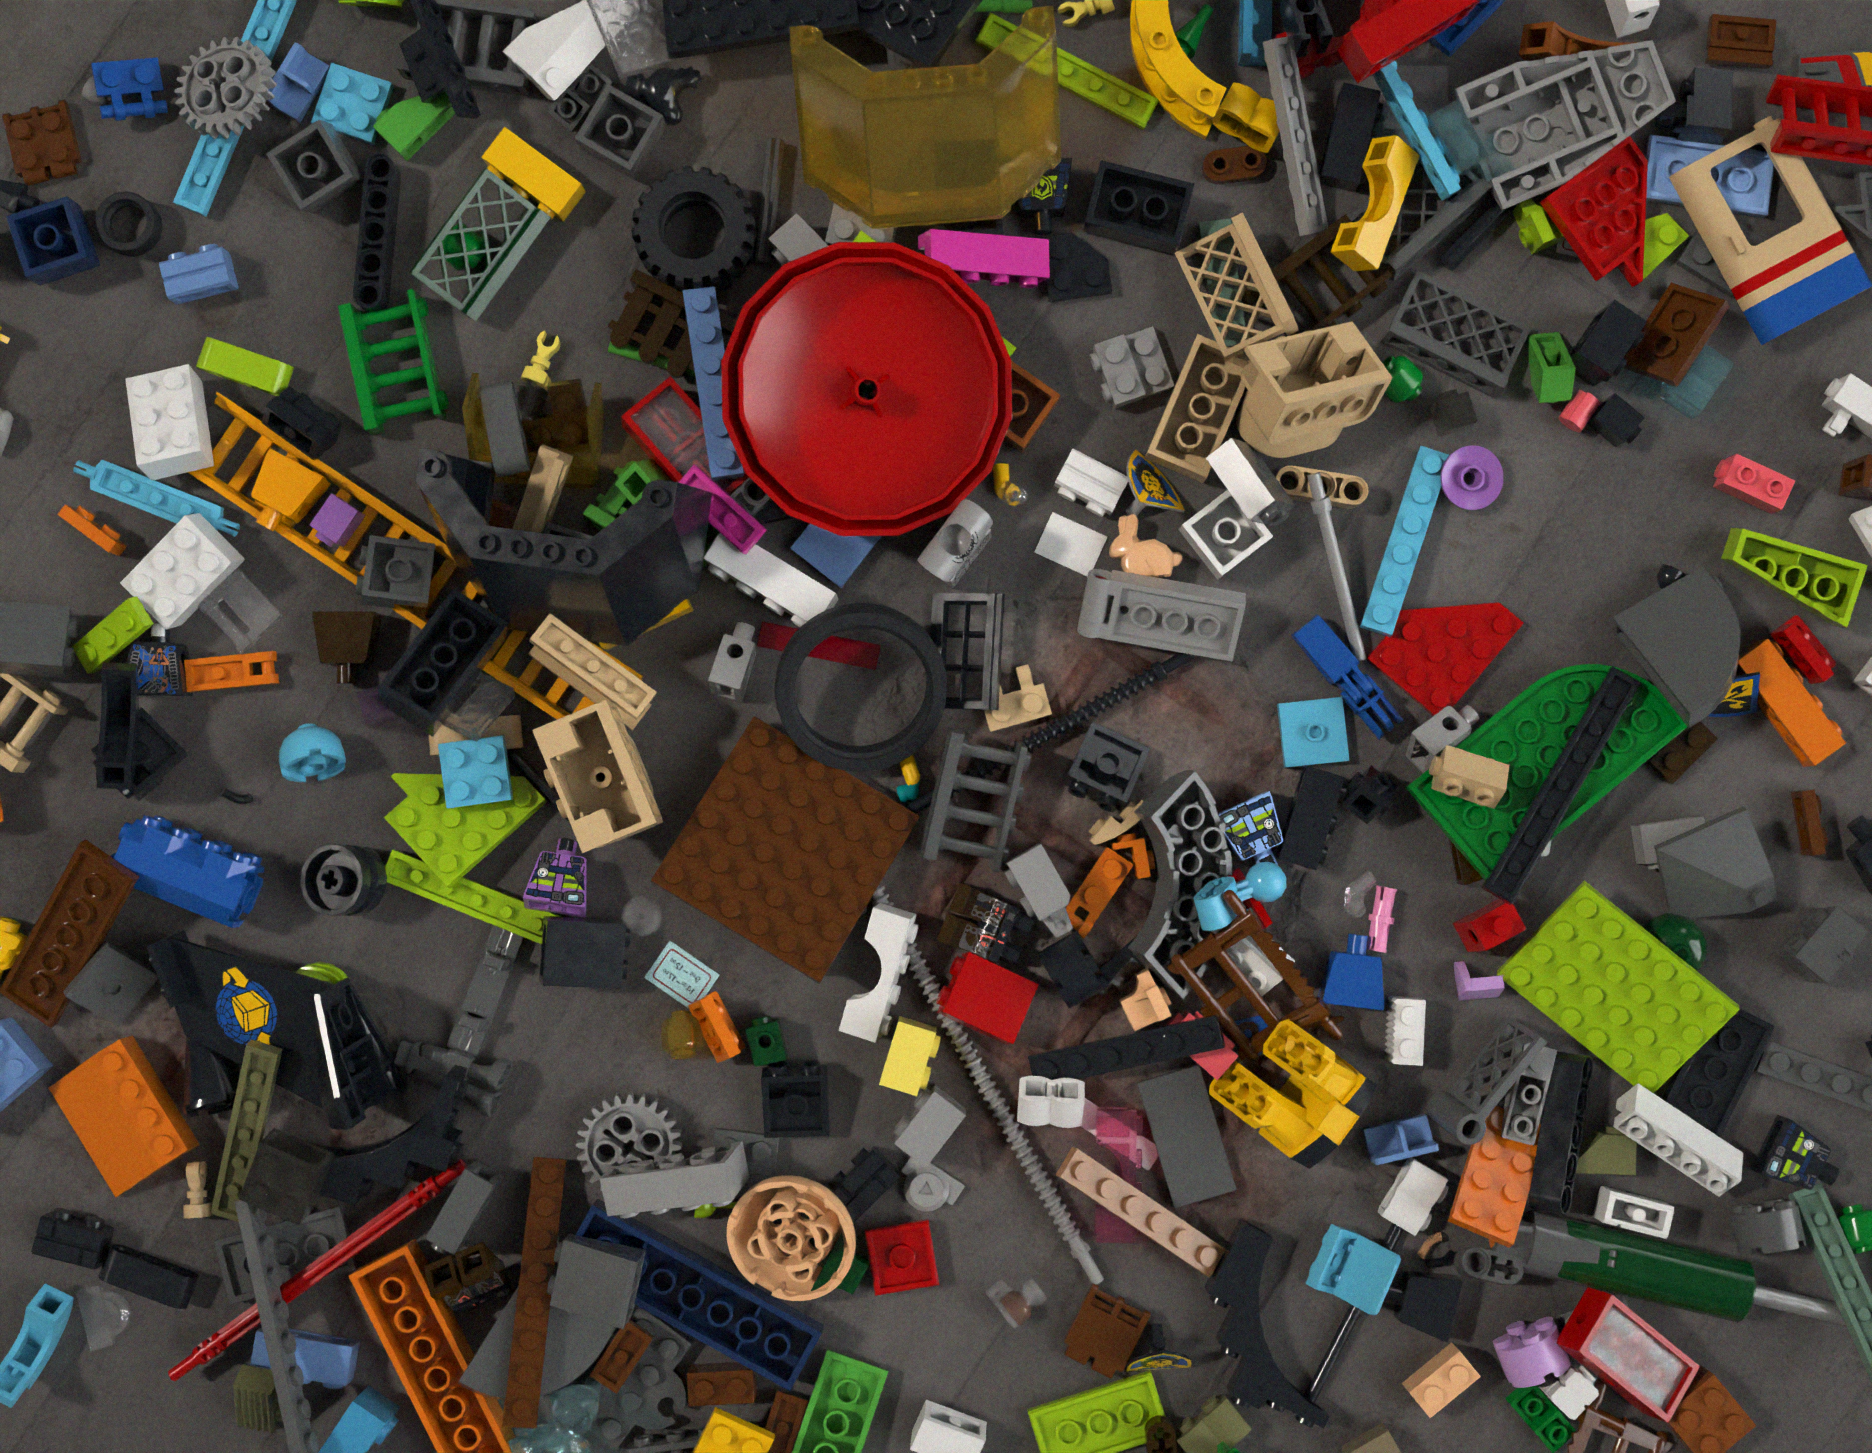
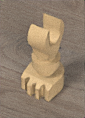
M206 1161L187 1163L186 1178L190 1191H187V1198H190V1204L183 1205L184 1218L214 1216L210 1214L213 1203H204V1197H207V1190H204L207 1177Z

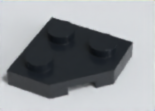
M1073 233L1040 237V239H1049L1050 278L1046 279L1048 302L1112 294L1108 259Z

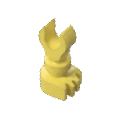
M1084 0V2L1077 3L1064 2L1058 8V13L1072 10L1075 13L1074 16L1062 23L1064 27H1073L1087 14L1093 16L1096 14V10L1101 9L1104 15L1114 11L1115 7L1112 0Z
M542 331L537 337V356H533L530 362L533 366H525L520 379L533 387L547 391V386L551 379L544 370L549 369L551 363L548 360L559 351L561 343L557 335L552 346H544L543 343L547 334L546 331Z

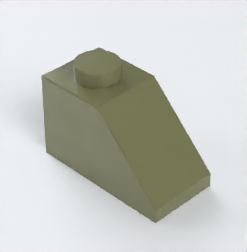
M1614 1125L1606 1126V1131L1595 1130L1581 1143L1576 1173L1636 1175L1637 1142L1614 1128Z

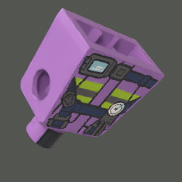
M560 838L558 839L556 853L542 851L539 854L523 895L524 907L526 909L586 918L587 860L584 857L575 856L577 848L575 840Z

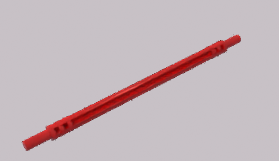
M460 1159L458 1163L450 1166L446 1172L443 1171L436 1177L432 1175L280 1286L282 1300L289 1304L444 1191L443 1187L463 1173L464 1169L467 1168L466 1163ZM257 1303L193 1348L191 1355L168 1371L171 1380L176 1382L199 1364L205 1365L260 1325L261 1321Z

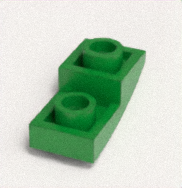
M1537 1385L1516 1388L1505 1398L1552 1453H1555L1572 1438L1571 1433L1576 1431Z

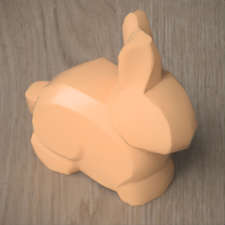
M1135 514L1119 517L1118 527L1120 534L1110 545V557L1121 559V567L1124 572L1156 578L1170 577L1173 567L1178 566L1182 562V554L1173 552L1166 544L1156 539L1139 540L1137 538L1139 520Z

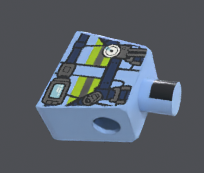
M1270 791L1263 792L1218 813L1220 820L1225 824L1226 832L1224 834L1226 842L1238 860L1243 861L1253 856L1256 864L1272 862L1278 865L1271 848L1284 841Z

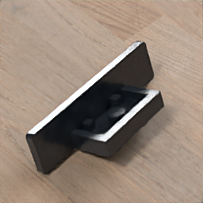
M410 0L421 28L399 43L422 103L431 104L447 93L457 117L478 118L481 116V113L477 106L476 96L471 91L465 76L464 66L458 58L453 38L448 33L442 18L441 8L435 0Z

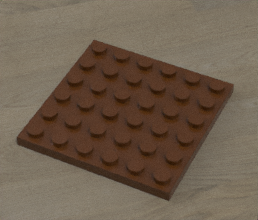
M754 716L652 877L651 883L820 984L920 816L846 771L832 768L814 760L803 752L790 737Z

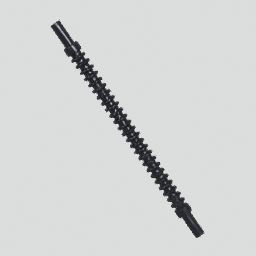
M1178 653L1162 663L1157 661L1149 666L1150 670L1143 669V674L1138 675L1135 673V678L1132 680L1127 678L1125 684L1119 682L1118 688L1110 687L1109 693L1103 691L1102 697L1096 695L1093 702L1087 700V705H1078V710L1074 711V709H1071V714L1069 715L1063 713L1062 719L1058 720V718H1055L1053 724L1047 722L1046 728L1038 727L1037 733L1031 731L1030 737L1022 736L1021 742L1028 747L1027 752L1033 753V748L1041 749L1042 743L1049 744V739L1051 738L1057 740V735L1061 733L1064 736L1067 729L1073 731L1074 725L1082 726L1081 722L1083 720L1089 722L1090 716L1097 718L1098 712H1106L1105 708L1110 707L1113 709L1114 703L1121 704V699L1123 698L1129 700V695L1132 693L1138 695L1137 691L1139 689L1145 691L1146 685L1149 684L1152 687L1154 686V681L1161 682L1167 679L1168 673L1194 660L1195 657L1192 654ZM1017 740L1014 741L1013 746L1006 745L1005 751L1015 752ZM982 759L981 764L974 763V768L966 767V772L962 775L985 779L986 774L992 776L995 769L1001 771L1002 765L1008 767L1009 764ZM958 787L957 790L952 789L950 799L954 797V792L961 793V787ZM934 790L909 803L913 813L917 814L931 805Z

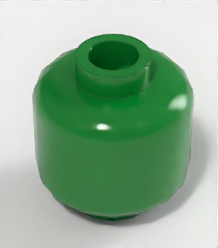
M462 223L463 228L468 227L466 224ZM453 225L451 229H458V227ZM474 231L464 232L467 251L482 249V237ZM459 234L446 235L442 241L444 254L462 252ZM484 253L467 255L469 267L474 269L485 256ZM463 256L445 258V261L455 270H464Z
M1391 355L1382 361L1393 377L1384 395L1394 403H1401L1405 400L1413 401L1423 389L1421 386L1423 372L1403 355L1396 357Z
M1862 1204L1842 1208L1844 1215L1837 1217L1853 1254L1872 1251V1209L1864 1210Z

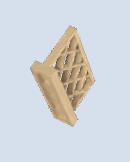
M1243 212L1231 218L1232 224L1175 252L1226 361L1244 353L1246 346L1266 342L1284 332L1289 336L1299 331L1295 318ZM1232 236L1235 243L1230 254L1215 251L1219 241ZM1238 251H1239L1241 257H1237V256H1236L1237 253H1238ZM1196 253L1206 255L1201 269L1188 266L1185 259ZM1212 257L1227 261L1221 275L1207 271ZM1233 263L1247 267L1243 280L1228 277ZM1192 274L1198 275L1196 281L1194 280ZM1204 277L1219 281L1213 295L1200 292L1199 288ZM1251 277H1252L1254 283H1250V282H1249V280H1250ZM1225 283L1239 286L1234 301L1219 297ZM1246 289L1259 292L1260 296L1255 307L1240 303ZM1204 300L1210 301L1208 307ZM1216 303L1231 307L1226 321L1212 317ZM1263 303L1265 304L1267 310L1262 309ZM1237 309L1252 313L1247 327L1232 323ZM1258 315L1272 318L1275 326L1263 332L1253 329ZM1217 326L1223 328L1221 333L1219 332ZM1229 330L1244 333L1239 344L1227 349L1224 341Z

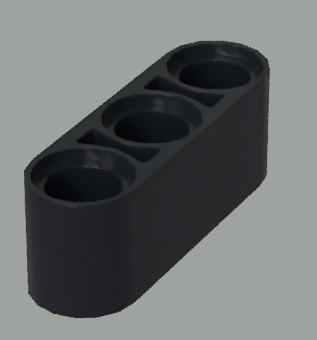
M112 1244L109 1247L98 1278L105 1283L169 1307L186 1309L199 1275L189 1269L133 1248Z

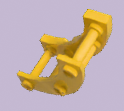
M1132 0L1130 8V42L1135 64L1145 87L1151 96L1159 100V104L1171 115L1170 118L1190 133L1205 140L1227 88L1204 75L1186 56L1179 45L1171 25L1168 0Z

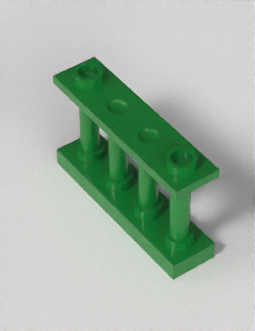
M414 289L407 290L409 304L363 314L362 311H358L351 303L338 305L364 430L371 435L385 433L383 423H387V419L433 409L434 415L440 420L447 419L445 409H449V401L445 390L440 389L425 317L429 316L428 305L425 297H420ZM413 316L416 330L415 335L371 345L369 342H365L363 330H367V326ZM419 347L423 362L422 366L382 375L372 373L369 361H373L374 357ZM426 378L429 397L389 406L378 404L376 392H380V388Z

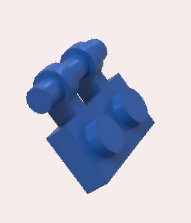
M158 57L91 63L97 98L110 97L112 105L99 106L101 119L115 118V121L126 120V117L144 115L145 118H153L155 114L168 113L166 100L153 101L151 93L163 92L164 90ZM140 94L141 102L123 104L122 95Z

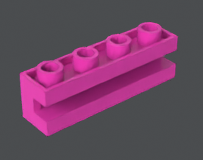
M930 229L918 236V249L925 250L926 256L949 265L966 284L986 280L990 281L992 286H1005L1011 282L1019 283L1020 288H1036L1038 283L1050 278L1049 239Z

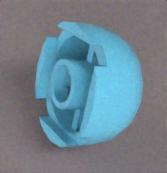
M315 724L299 726L297 730L290 733L283 740L279 750L282 777L289 781L307 782L306 776L318 775L317 781L325 780L336 776L345 769L346 757L341 740L332 731L318 727Z

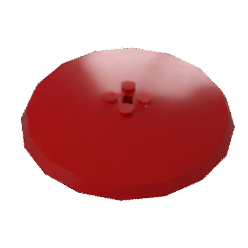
M836 242L783 264L743 305L721 360L722 420L746 475L787 515L839 536H899L950 514L991 472L1012 420L1011 358L990 307L949 265L895 242ZM860 383L864 387L868 385L872 387L873 392L869 393L872 397L870 400L859 395Z

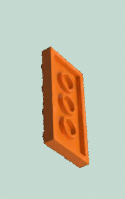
M1495 1106L1485 1118L1486 1132L1483 1138L1470 1147L1448 1222L1510 1248L1515 1243L1530 1191L1541 1124L1538 1127L1534 1146L1502 1138L1504 1108Z

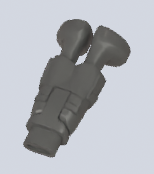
M403 1040L394 1060L395 1065L406 1069V1074H412L421 1082L435 1087L438 1092L441 1089L446 1074L455 1064L467 1068L464 1080L469 1081V1076L492 1087L482 1088L469 1083L465 1097L477 1105L479 1112L489 1118L493 1117L502 1098V1092L495 1089H500L506 1083L512 1069V1061L505 1058L498 1059L492 1065L483 1066L476 1064L473 1054L459 1049L449 1050L435 1045L423 1044L419 1041L412 1044Z

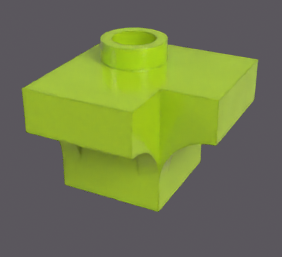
M1532 198L1519 203L1512 211L1520 228L1518 232L1520 241L1525 248H1529L1531 254L1566 240L1545 209L1534 203Z

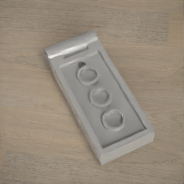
M1092 569L1088 572L1077 632L1088 638H1101L1232 662L1246 606V594L1117 570L1109 572L1103 569Z

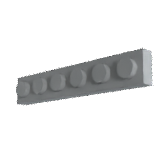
M1293 36L1264 41V58L1268 67L1271 94L1276 109L1277 126L1280 130L1283 158L1286 162L1289 189L1292 194L1299 236L1324 231L1328 228V222Z

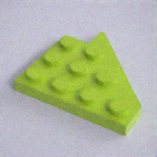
M394 773L391 777L408 797L384 818L450 889L547 801L524 776H510L513 792L512 800L447 808L442 774Z

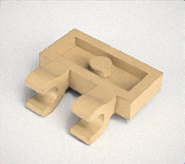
M1028 664L1015 668L1021 690L1003 695L1000 685L999 710H984L990 732L1052 714L1044 684L1034 686Z

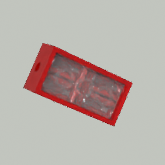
M670 376L621 416L622 427L647 456L657 463L671 481L679 482L694 464L711 478L701 410ZM744 471L743 477L714 481L731 495L749 476Z
M1587 1287L1557 1338L1556 1343L1640 1412L1669 1423L1700 1368L1697 1363L1615 1296Z

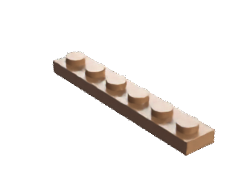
M1075 1147L1070 1149L1056 1173V1176L1204 1276L1211 1277L1226 1251L1225 1248Z

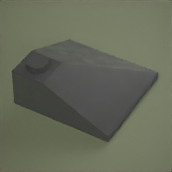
M1744 806L1654 846L1669 913L1686 916L1690 919L1748 913L1777 900L1772 871L1749 813Z

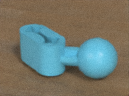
M1260 862L1249 869L1245 880L1235 882L1234 877H1221L1208 882L1193 897L1202 930L1212 931L1221 929L1230 924L1237 916L1223 899V894L1227 890L1234 891L1241 901L1254 898L1256 901L1264 903L1274 902L1280 898L1286 889V876L1282 869L1272 862Z

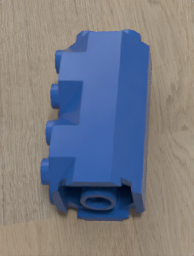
M144 815L142 819H136L133 824L128 822L124 824L118 837L121 842L117 852L113 853L111 857L139 876L133 888L228 927L236 928L242 925L244 920L239 919L242 912L246 914L251 912L263 885V878L258 877V873H264L265 869L260 864L262 857L246 851L243 854L231 851L232 845L214 839V841L204 839L202 841L203 834L187 827H184V829L172 827L173 821L158 815L154 817Z

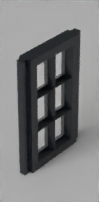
M933 593L930 638L939 650L945 671L961 672L960 698L946 697L944 709L999 710L1005 594ZM949 605H965L964 631H948ZM971 605H987L985 631H969ZM947 638H963L962 665L946 664ZM969 638H985L984 665H968ZM967 672H983L982 698H966Z

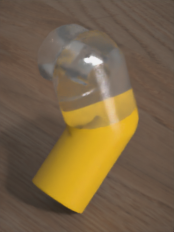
M994 464L995 494L1008 505L1017 506L1024 504L1028 497L1027 492L1024 488H1019L1009 481V464Z

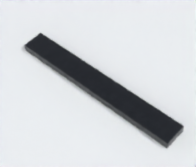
M1613 666L1609 668L1481 887L1482 889L1509 905L1514 903L1640 686V682Z

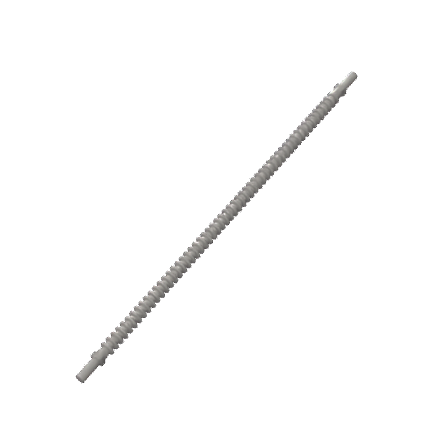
M878 886L872 896L874 900L872 902L873 906L879 903L888 906L894 905L893 902L889 903L887 900L889 894L883 893L884 886ZM908 943L906 955L910 956L909 963L911 966L909 970H914L915 975L913 978L920 980L918 986H923V995L929 996L927 1002L934 1005L932 1011H938L940 1005L936 1003V1000L940 993L938 989L940 984H935L934 979L936 976L929 974L931 968H926V959L920 958L922 952L915 949L917 943ZM939 1014L937 1019H942L943 1021L941 1027L947 1028L946 1036L951 1035V1044L957 1045L955 1051L962 1054L960 1057L961 1061H966L967 1064L964 1067L971 1070L969 1076L975 1077L974 1085L980 1086L978 1092L985 1094L983 1101L990 1103L988 1109L994 1110L992 1116L999 1119L997 1122L998 1126H1003L1002 1134L1008 1135L1006 1141L1013 1143L1011 1150H1016L1018 1153L1016 1158L1022 1159L1021 1167L1027 1168L1025 1174L1031 1175L1030 1183L1036 1184L1034 1188L1036 1192L1040 1191L1039 1199H1044L1046 1202L1044 1208H1049V1216L1055 1217L1053 1223L1060 1226L1058 1228L1059 1233H1064L1062 1239L1070 1244L1071 1255L1073 1258H1078L1092 1284L1096 1285L1102 1282L1104 1278L1088 1252L1091 1248L1088 1243L1080 1238V1229L1074 1228L1076 1222L1069 1219L1071 1213L1065 1212L1066 1204L1060 1203L1061 1196L1055 1195L1057 1188L1050 1186L1052 1180L1046 1179L1045 1176L1048 1173L1041 1170L1043 1167L1042 1163H1037L1038 1155L1032 1154L1034 1148L1027 1146L1029 1139L1022 1137L1024 1131L1018 1130L1019 1122L1013 1121L1015 1115L1009 1114L1010 1106L1004 1105L1006 1099L1004 1097L1000 1098L1001 1090L995 1089L996 1082H991V1073L985 1072L987 1066L980 1063L982 1057L976 1056L975 1053L978 1050L976 1048L972 1049L973 1041L967 1040L968 1033H963L962 1031L964 1026Z

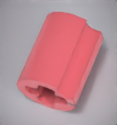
M1578 389L1558 419L1567 428L1580 433L1601 403L1594 395Z

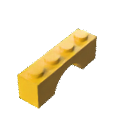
M1397 135L1372 138L1362 165L1370 189L1367 210L1359 221L1341 223L1331 249V253L1353 271L1375 270L1379 268L1420 156Z

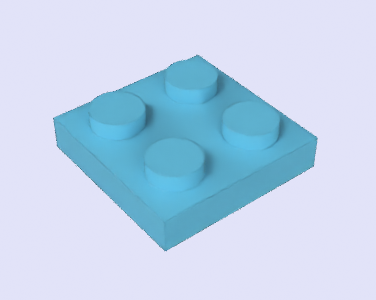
M331 63L311 123L313 124L318 120L331 123L338 134L374 146L378 132L374 129L373 125L376 123L378 115L387 108L394 85L392 82Z
M505 735L438 744L447 808L513 799Z

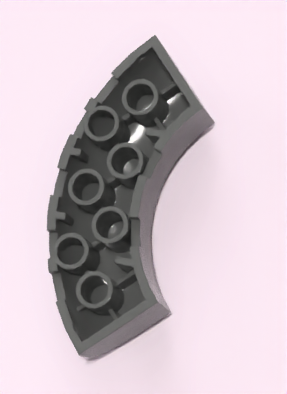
M1193 770L1182 771L1164 781L1134 811L1147 830L1153 845L1157 866L1155 896L1148 918L1137 937L1128 946V949L1160 983L1182 999L1187 996L1192 988L1181 974H1174L1167 968V965L1172 964V956L1174 954L1183 955L1209 936L1211 932L1216 934L1221 930H1202L1193 897L1208 882L1232 875L1231 851L1227 849L1224 834L1226 832L1225 824L1220 820L1214 805L1216 802L1209 789L1196 771ZM1207 961L1193 968L1200 978L1208 967L1205 965Z

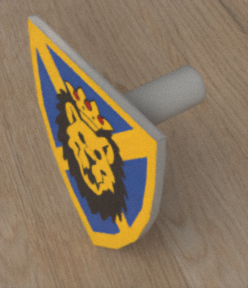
M1135 449L1128 458L1126 466L1127 479L1135 500L1126 508V513L1137 516L1146 506L1183 513L1185 509L1172 485L1151 461L1144 459L1145 456Z

